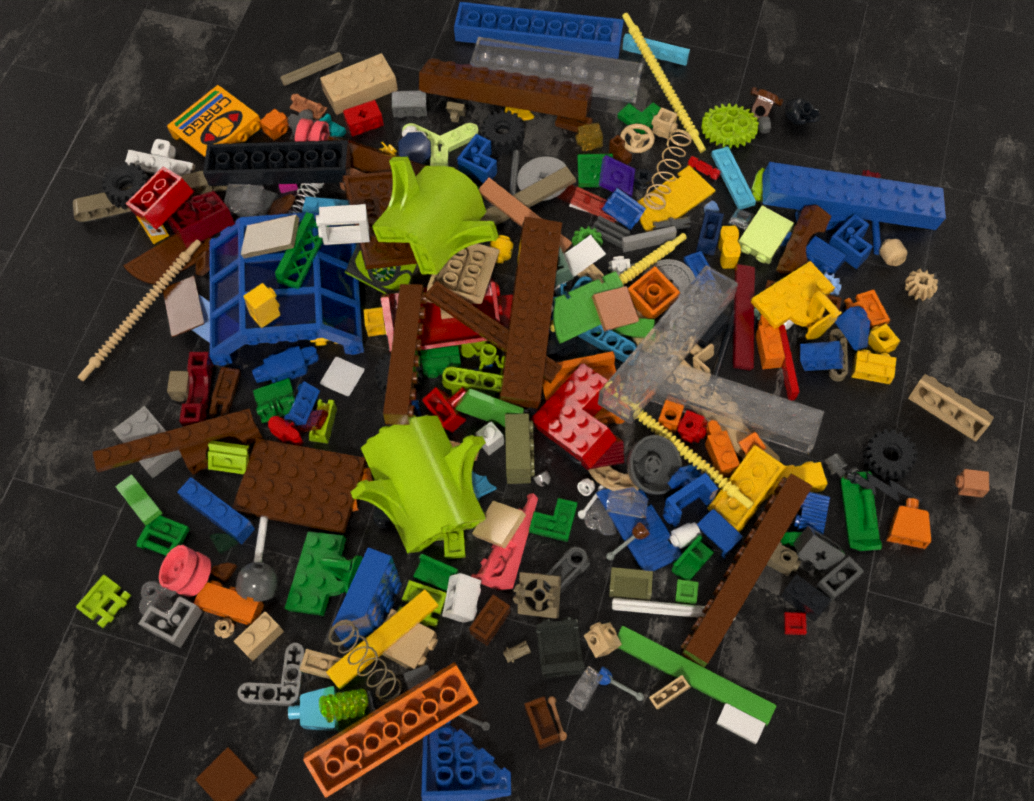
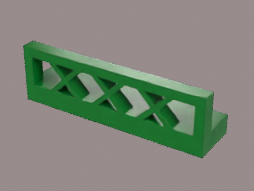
M306 212L297 229L294 248L286 250L275 271L277 282L299 289L323 243V238H319V235L312 236L313 229H318L312 213ZM313 242L314 248L305 252L304 246ZM305 257L307 260L306 264L297 267V260ZM298 273L299 278L297 282L288 280L290 275Z

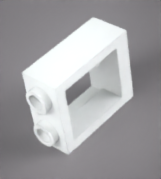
M366 204L319 207V215H316V224L319 238H323L324 245L370 242ZM358 223H359V225H357V226L327 227V225H343V224H358Z

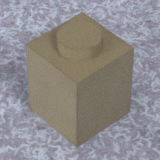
M170 371L167 393L172 400L178 402L187 400L189 394L188 371Z

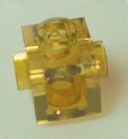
M599 123L585 124L578 127L576 142L577 145L581 146L582 151L602 147L603 135Z

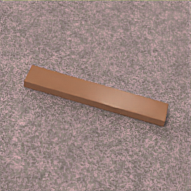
M488 178L478 189L481 196L521 227L525 216L542 219L491 178ZM561 234L560 246L563 253H565L572 245V242Z

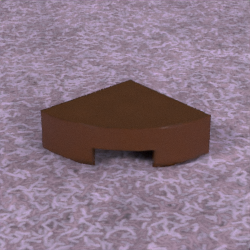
M229 562L215 565L211 568L210 574L226 584L237 566Z

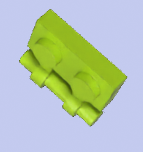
M103 575L78 603L76 608L92 620L98 614L101 615L102 618L97 624L104 628L108 622L111 623L114 620L113 616L119 609L125 607L126 601L131 595L124 591L120 597L117 596L116 593L121 587ZM112 599L115 603L106 612L104 607Z
M409 580L402 601L409 603L423 590H426L439 605L433 612L441 614L445 604L446 592ZM431 612L421 621V624L427 627L428 625L436 627L438 619L432 618L433 612Z

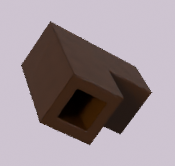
M619 135L610 140L609 154H612L615 160L626 165L630 163L632 154L625 149V141Z

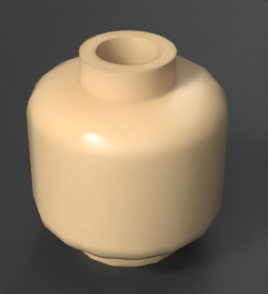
M887 239L882 243L879 254L887 265L898 266L906 260L907 250L899 239Z

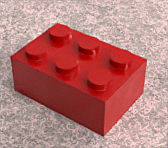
M162 166L125 204L138 218L157 230L188 200L194 191L182 177Z

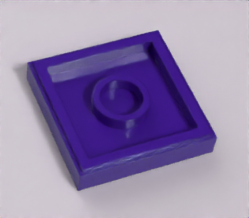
M605 155L602 158L599 186L612 192L618 188L629 197H632L635 169Z

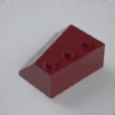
M214 191L193 196L190 201L184 202L167 219L171 228L186 248L196 240L201 242L228 226L235 224L228 207Z

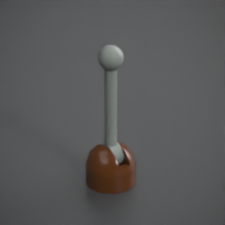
M641 522L637 523L632 530L633 535L613 552L607 553L606 558L613 560L614 555L635 538L641 540L649 536V531Z

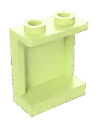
M761 206L739 240L741 251L745 254H752L761 263L766 262L770 264L772 257L787 234L793 230L794 223Z

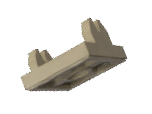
M520 572L519 584L514 588L516 596L513 598V601L518 604L517 614L559 618L561 576ZM537 580L536 588L526 590L530 582ZM544 581L551 586L549 592L544 587ZM537 589H542L545 592V598L542 601L538 600L535 596ZM525 596L533 598L536 602V610L528 605ZM550 599L547 602L549 608L543 610V602Z

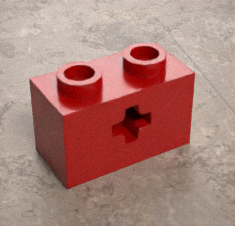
M375 100L343 110L345 122L351 136L384 126L382 114Z

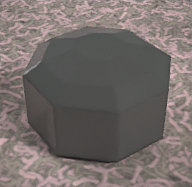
M759 117V132L762 134L769 133L771 129L769 117Z

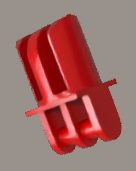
M273 416L269 419L268 427L271 433L281 439L283 443L290 442L296 446L302 445L303 441L293 422L289 423L279 416Z

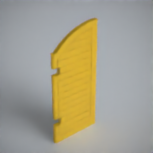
M687 166L678 173L680 176L678 179L666 181L662 184L669 187L671 193L663 194L658 190L665 193L669 192V189L663 186L657 187L658 190L654 189L650 192L659 194L665 199L666 205L663 209H651L644 203V197L637 201L646 208L640 217V223L645 232L653 231V227H656L653 226V222L666 221L668 218H680L715 193L716 190L691 166ZM650 196V200L654 203L664 205L660 198ZM646 198V201H647L650 205L655 206V207H659V206L654 205L652 202H650L649 199Z

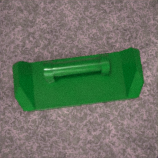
M857 472L860 474V477L867 480L866 472ZM842 477L841 489L850 548L859 551L882 549L873 490H866L860 485L852 484L849 480Z

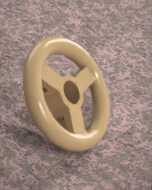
M631 124L625 127L620 134V137L625 141V149L633 153H642L649 150L655 140L653 131L643 124ZM633 129L644 130L647 134L641 135L634 132ZM627 133L631 136L630 145L625 140ZM649 140L648 144L643 147L644 141Z

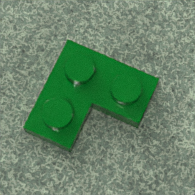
M652 103L643 112H640L631 104H628L618 113L617 118L628 126L631 124H643L652 129V120L661 108ZM634 129L641 135L647 133L641 129Z
M558 498L553 516L534 512L529 533L568 542L577 509V502Z

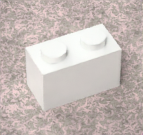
M462 573L450 576L442 616L462 623L473 621L477 614L476 606L481 592V580Z

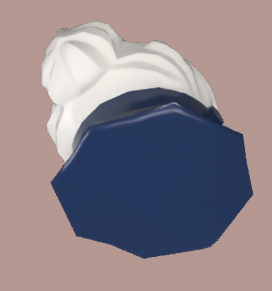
M407 126L402 132L403 138L398 142L399 156L408 157L411 161L425 164L431 156V142L424 132L418 131L414 126Z

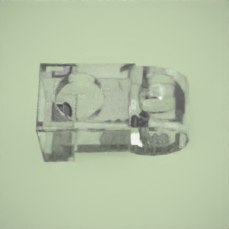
M589 666L576 683L566 701L584 711L601 683L603 675Z

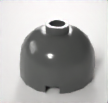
M262 562L247 564L238 573L236 581L237 594L246 600L247 597L254 598L253 601L256 602L266 601L275 595L278 577L274 569L268 564Z

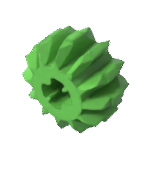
M589 226L587 229L581 227L580 231H575L572 238L573 247L590 235L601 247L603 244L601 232H597L596 228L591 230Z

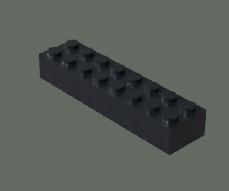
M348 140L207 144L203 174L209 186L343 183V176L350 175L351 150Z

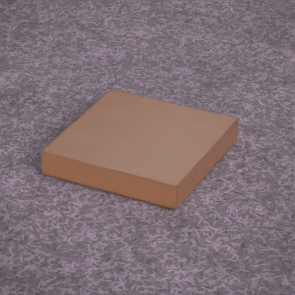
M627 286L592 296L604 332L639 322Z

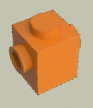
M276 109L266 114L260 120L263 132L274 141L289 129L287 116Z

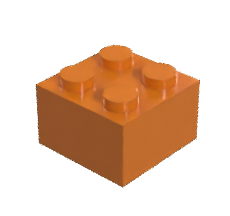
M656 266L628 288L634 307L645 319H656L674 304L680 295L679 290Z

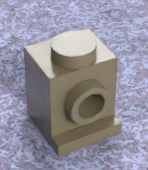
M779 543L767 565L789 576L791 571H797L801 561L798 560L799 557L796 552Z

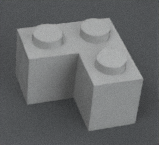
M179 596L168 614L150 605L140 620L139 625L145 630L181 648L203 611L197 605Z

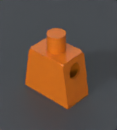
M908 498L906 499V507H898L894 513L886 541L926 549L931 543L929 513L918 509L919 500Z

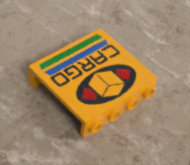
M217 85L168 124L167 127L174 139L178 140L181 138L205 157L207 144L243 143L261 128L258 114Z

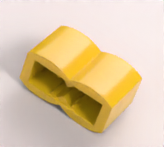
M722 226L718 248L721 252L720 264L723 269L735 268L739 261L741 247L738 243L739 231L736 226Z

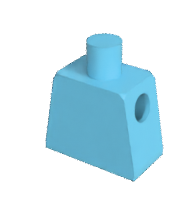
M331 686L301 694L300 705L288 707L289 720L300 719V725L304 729L338 731L337 689Z

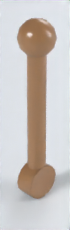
M551 696L548 698V703L551 704L560 740L564 741L567 738V734L563 732L555 705L556 698Z

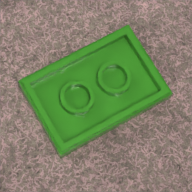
M473 389L467 391L455 408L457 411L492 422L504 428L505 414H523L524 411L519 406Z

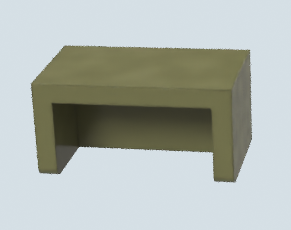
M612 567L609 597L650 601L653 571Z

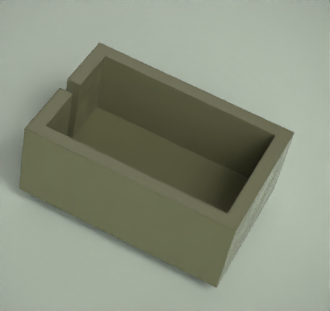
M505 414L507 484L531 483V476H535L533 421H529V414Z

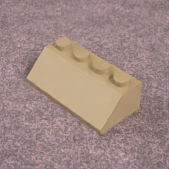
M926 374L920 379L908 398L974 441L979 439L994 418L985 409L977 407L969 399L961 397L953 389L945 387L934 377H929Z

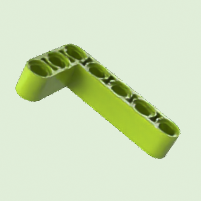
M448 367L443 372L442 384L445 388L458 391L461 387H464L467 391L473 389L493 397L496 393H500L502 375L456 367ZM448 375H453L456 379L454 381H449L446 379V377ZM471 378L475 383L467 384L465 380ZM491 382L494 386L488 388L484 383Z

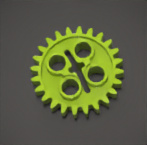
M728 103L727 107L721 104V108L715 106L714 110L709 109V113L706 112L705 117L702 119L701 129H703L702 133L706 134V139L710 138V142L716 141V146L721 143L723 148L726 145H729L730 148H732V145L739 148L740 143L745 146L746 142L751 143V139H755L759 122H757V117H754V113H749L750 109L743 110L744 106L737 108V104L731 107V104Z

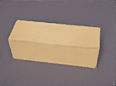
M681 675L649 698L656 709H660L691 688L685 677Z

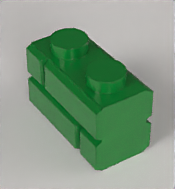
M458 345L421 350L424 377L436 378L442 375L448 367L461 368Z

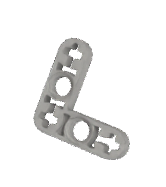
M292 643L286 648L281 684L244 683L238 689L239 699L247 704L281 706L297 704L300 700L304 673L300 671L305 654L303 646L299 643ZM297 648L301 652V654L296 656L297 664H289V662H294L291 652H295ZM291 669L298 670V676L294 680H290L287 677ZM248 688H250L252 692L259 693V699H257V695L252 694L247 698L243 693L247 692ZM267 689L275 691L274 697L270 700L264 699V692ZM279 689H281L280 692L282 694H289L290 690H292L295 697H291L290 701H288L287 697L279 695Z

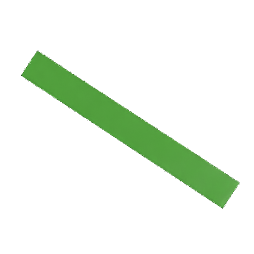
M622 626L617 635L622 644L618 647L619 649L676 679L683 675L691 687L724 704L727 703L762 721L766 726L769 724L777 705Z

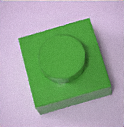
M678 579L675 601L696 604L698 582Z

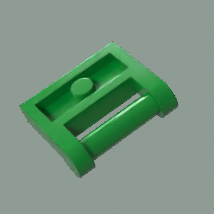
M159 515L145 526L137 541V547L142 549L148 548L167 556L173 548L182 545L190 528ZM150 535L172 543L170 549L149 541Z

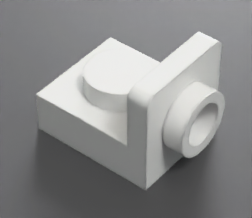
M624 256L613 257V261L609 262L611 271H616L618 276L627 271L628 268H631L630 259H624Z

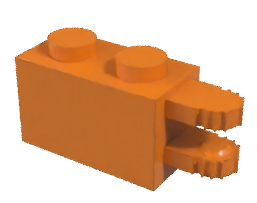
M761 314L755 337L762 369L781 368L785 355L779 328L774 329Z
M711 420L706 427V449L715 471L718 470L719 475L723 474V478L732 476L740 463L727 431L721 430L718 421Z

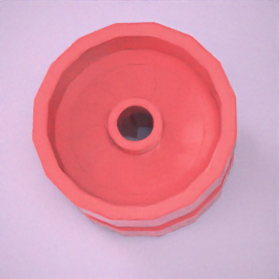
M302 118L296 128L295 142L327 141L328 136H330L328 123L318 120L313 123L310 119Z
M185 545L176 546L167 554L159 570L160 585L168 590L176 591L184 597L195 596L208 581L211 572L210 558L202 553L195 552Z

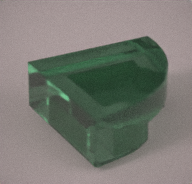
M216 533L210 535L220 554L238 544L232 536Z

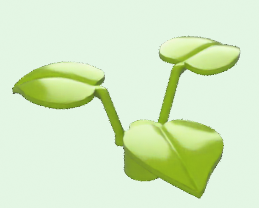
M487 341L458 345L459 353L464 357L480 356L481 364L478 371L482 372L484 365H490L496 361L497 366L502 368L500 372L502 375L505 356L502 357L500 363L499 356L496 355L495 346L487 344ZM470 379L465 380L467 384L475 383L474 381L472 382ZM452 390V396L457 392V390Z

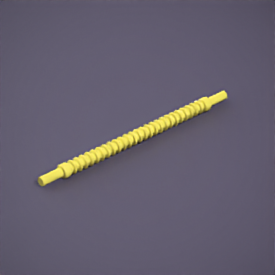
M628 13L623 14L622 17L629 28L630 35L635 40L634 42L637 43L643 58L648 62V66H650L654 77L657 78L656 80L659 82L661 89H664L663 93H666L665 96L668 97L670 105L675 109L674 112L677 113L681 124L684 125L683 128L691 136L699 152H704L706 148L699 138L698 130L695 129V125L690 121L691 118L688 117V113H686L684 106L681 105L682 102L679 101L677 94H674L675 90H672L673 87L670 86L668 78L663 74L664 71L661 70L662 68L659 66L657 59H654L655 55H652L653 52L650 51L644 36H641L640 29L633 23Z
M682 233L672 241L665 242L664 245L654 250L653 253L635 263L634 266L628 268L623 274L621 273L619 278L623 286L628 281H631L632 278L638 276L639 273L649 268L650 265H653L665 257V255L675 250L677 245L687 239L686 235ZM551 324L549 328L552 332H555L554 324Z
M614 388L616 393L613 397L620 406L623 405L624 409H630L631 415H635L636 419L639 418V422L643 421V425H647L648 429L651 428L655 435L670 440L680 452V456L684 455L685 460L689 459V463L693 462V466H697V470L701 469L702 474L706 473L711 480H714V484H719V488L723 487V491H727V495L731 498H736L745 507L751 509L754 503L739 491V487L732 485L731 481L727 482L728 479L723 478V474L719 475L718 470L714 471V467L710 468V464H706V460H701V456L697 457L698 454L693 453L692 449L689 450V446H685L684 442L680 443V439L676 440V436H672V432L668 433V429H664L663 425L660 426V423L656 422V419H652L651 415L647 416L648 413L640 409L639 405L635 406L636 403L628 399L627 395L618 392Z

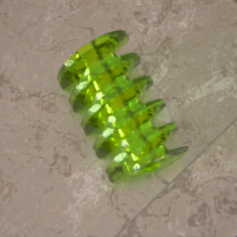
M362 688L334 695H323L319 698V710L327 723L333 722V719L338 722L341 720V717L343 720H347L349 716L350 718H355L357 715L362 717L368 704L367 693Z

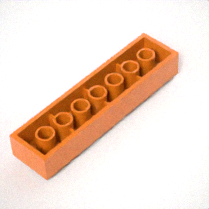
M453 662L304 754L303 761L326 798L478 704V700L456 662Z

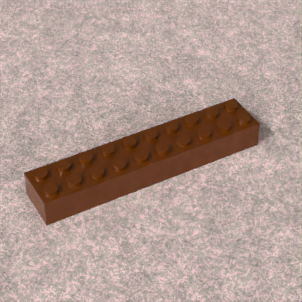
M435 58L428 59L419 72V91L424 93L580 120L586 119L591 107L593 87H589L587 84L578 85L572 84L570 81H555L553 78L542 79L535 75L525 76L518 72L507 73L504 70H489L487 67H472L470 64L460 65L453 61L442 62Z
M526 216L524 217L521 229L499 399L516 406L537 409L541 400L562 222Z
M792 473L788 478H782L764 507L767 512L763 511L754 524L757 528H752L743 543L747 544L746 547L744 545L741 546L733 559L736 563H731L723 575L726 579L725 582L721 580L714 590L713 595L716 597L714 599L710 598L702 610L705 613L704 617L699 616L691 629L694 631L693 635L689 634L682 643L681 648L684 650L681 655L702 667L708 664L813 486Z

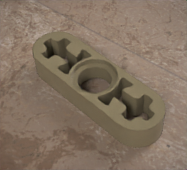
M833 329L828 337V342L837 341L835 335L840 339L843 349V368L839 369L840 375L835 371L836 369H829V376L834 381H842L848 373L847 339L840 329Z

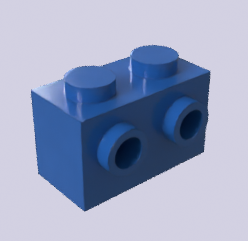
M840 341L801 344L800 362L804 371L843 368V349Z

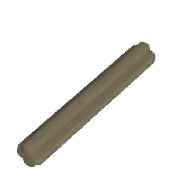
M337 52L280 77L281 82L286 86L343 61L340 52Z

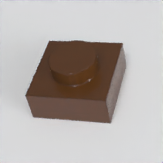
M205 251L196 259V275L203 276L210 271V252Z

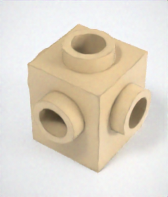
M661 107L658 114L652 120L653 133L668 139L670 133L678 127L676 123L677 113Z
M601 622L592 625L590 631L584 635L595 658L608 655L622 645L611 623L601 624Z

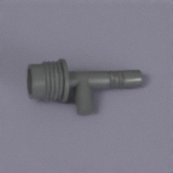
M838 453L827 458L825 463L831 472L830 474L837 473L840 478L844 477L845 470L843 468L848 466V464L845 463L843 458ZM856 467L847 470L851 473L859 472Z

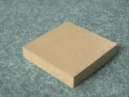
M493 501L484 514L486 520L477 525L472 534L476 538L506 548L526 515L521 510Z

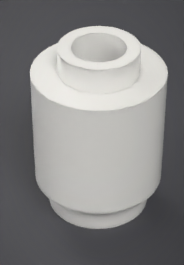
M695 522L691 524L686 523L671 531L672 536H670V540L674 547L678 546L679 549H682L692 544L699 535L701 536V532Z

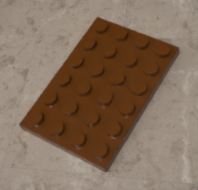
M392 171L343 176V184L349 205L366 204L370 242L359 243L365 269L417 264L410 243L378 242L372 227L386 211L390 203L393 190Z
M256 439L232 508L240 514L265 517L271 520L345 534L355 502L351 491L361 482L367 461L364 457Z

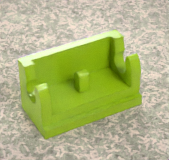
M319 399L312 430L309 433V441L328 444L337 407L334 400H328V404H325Z

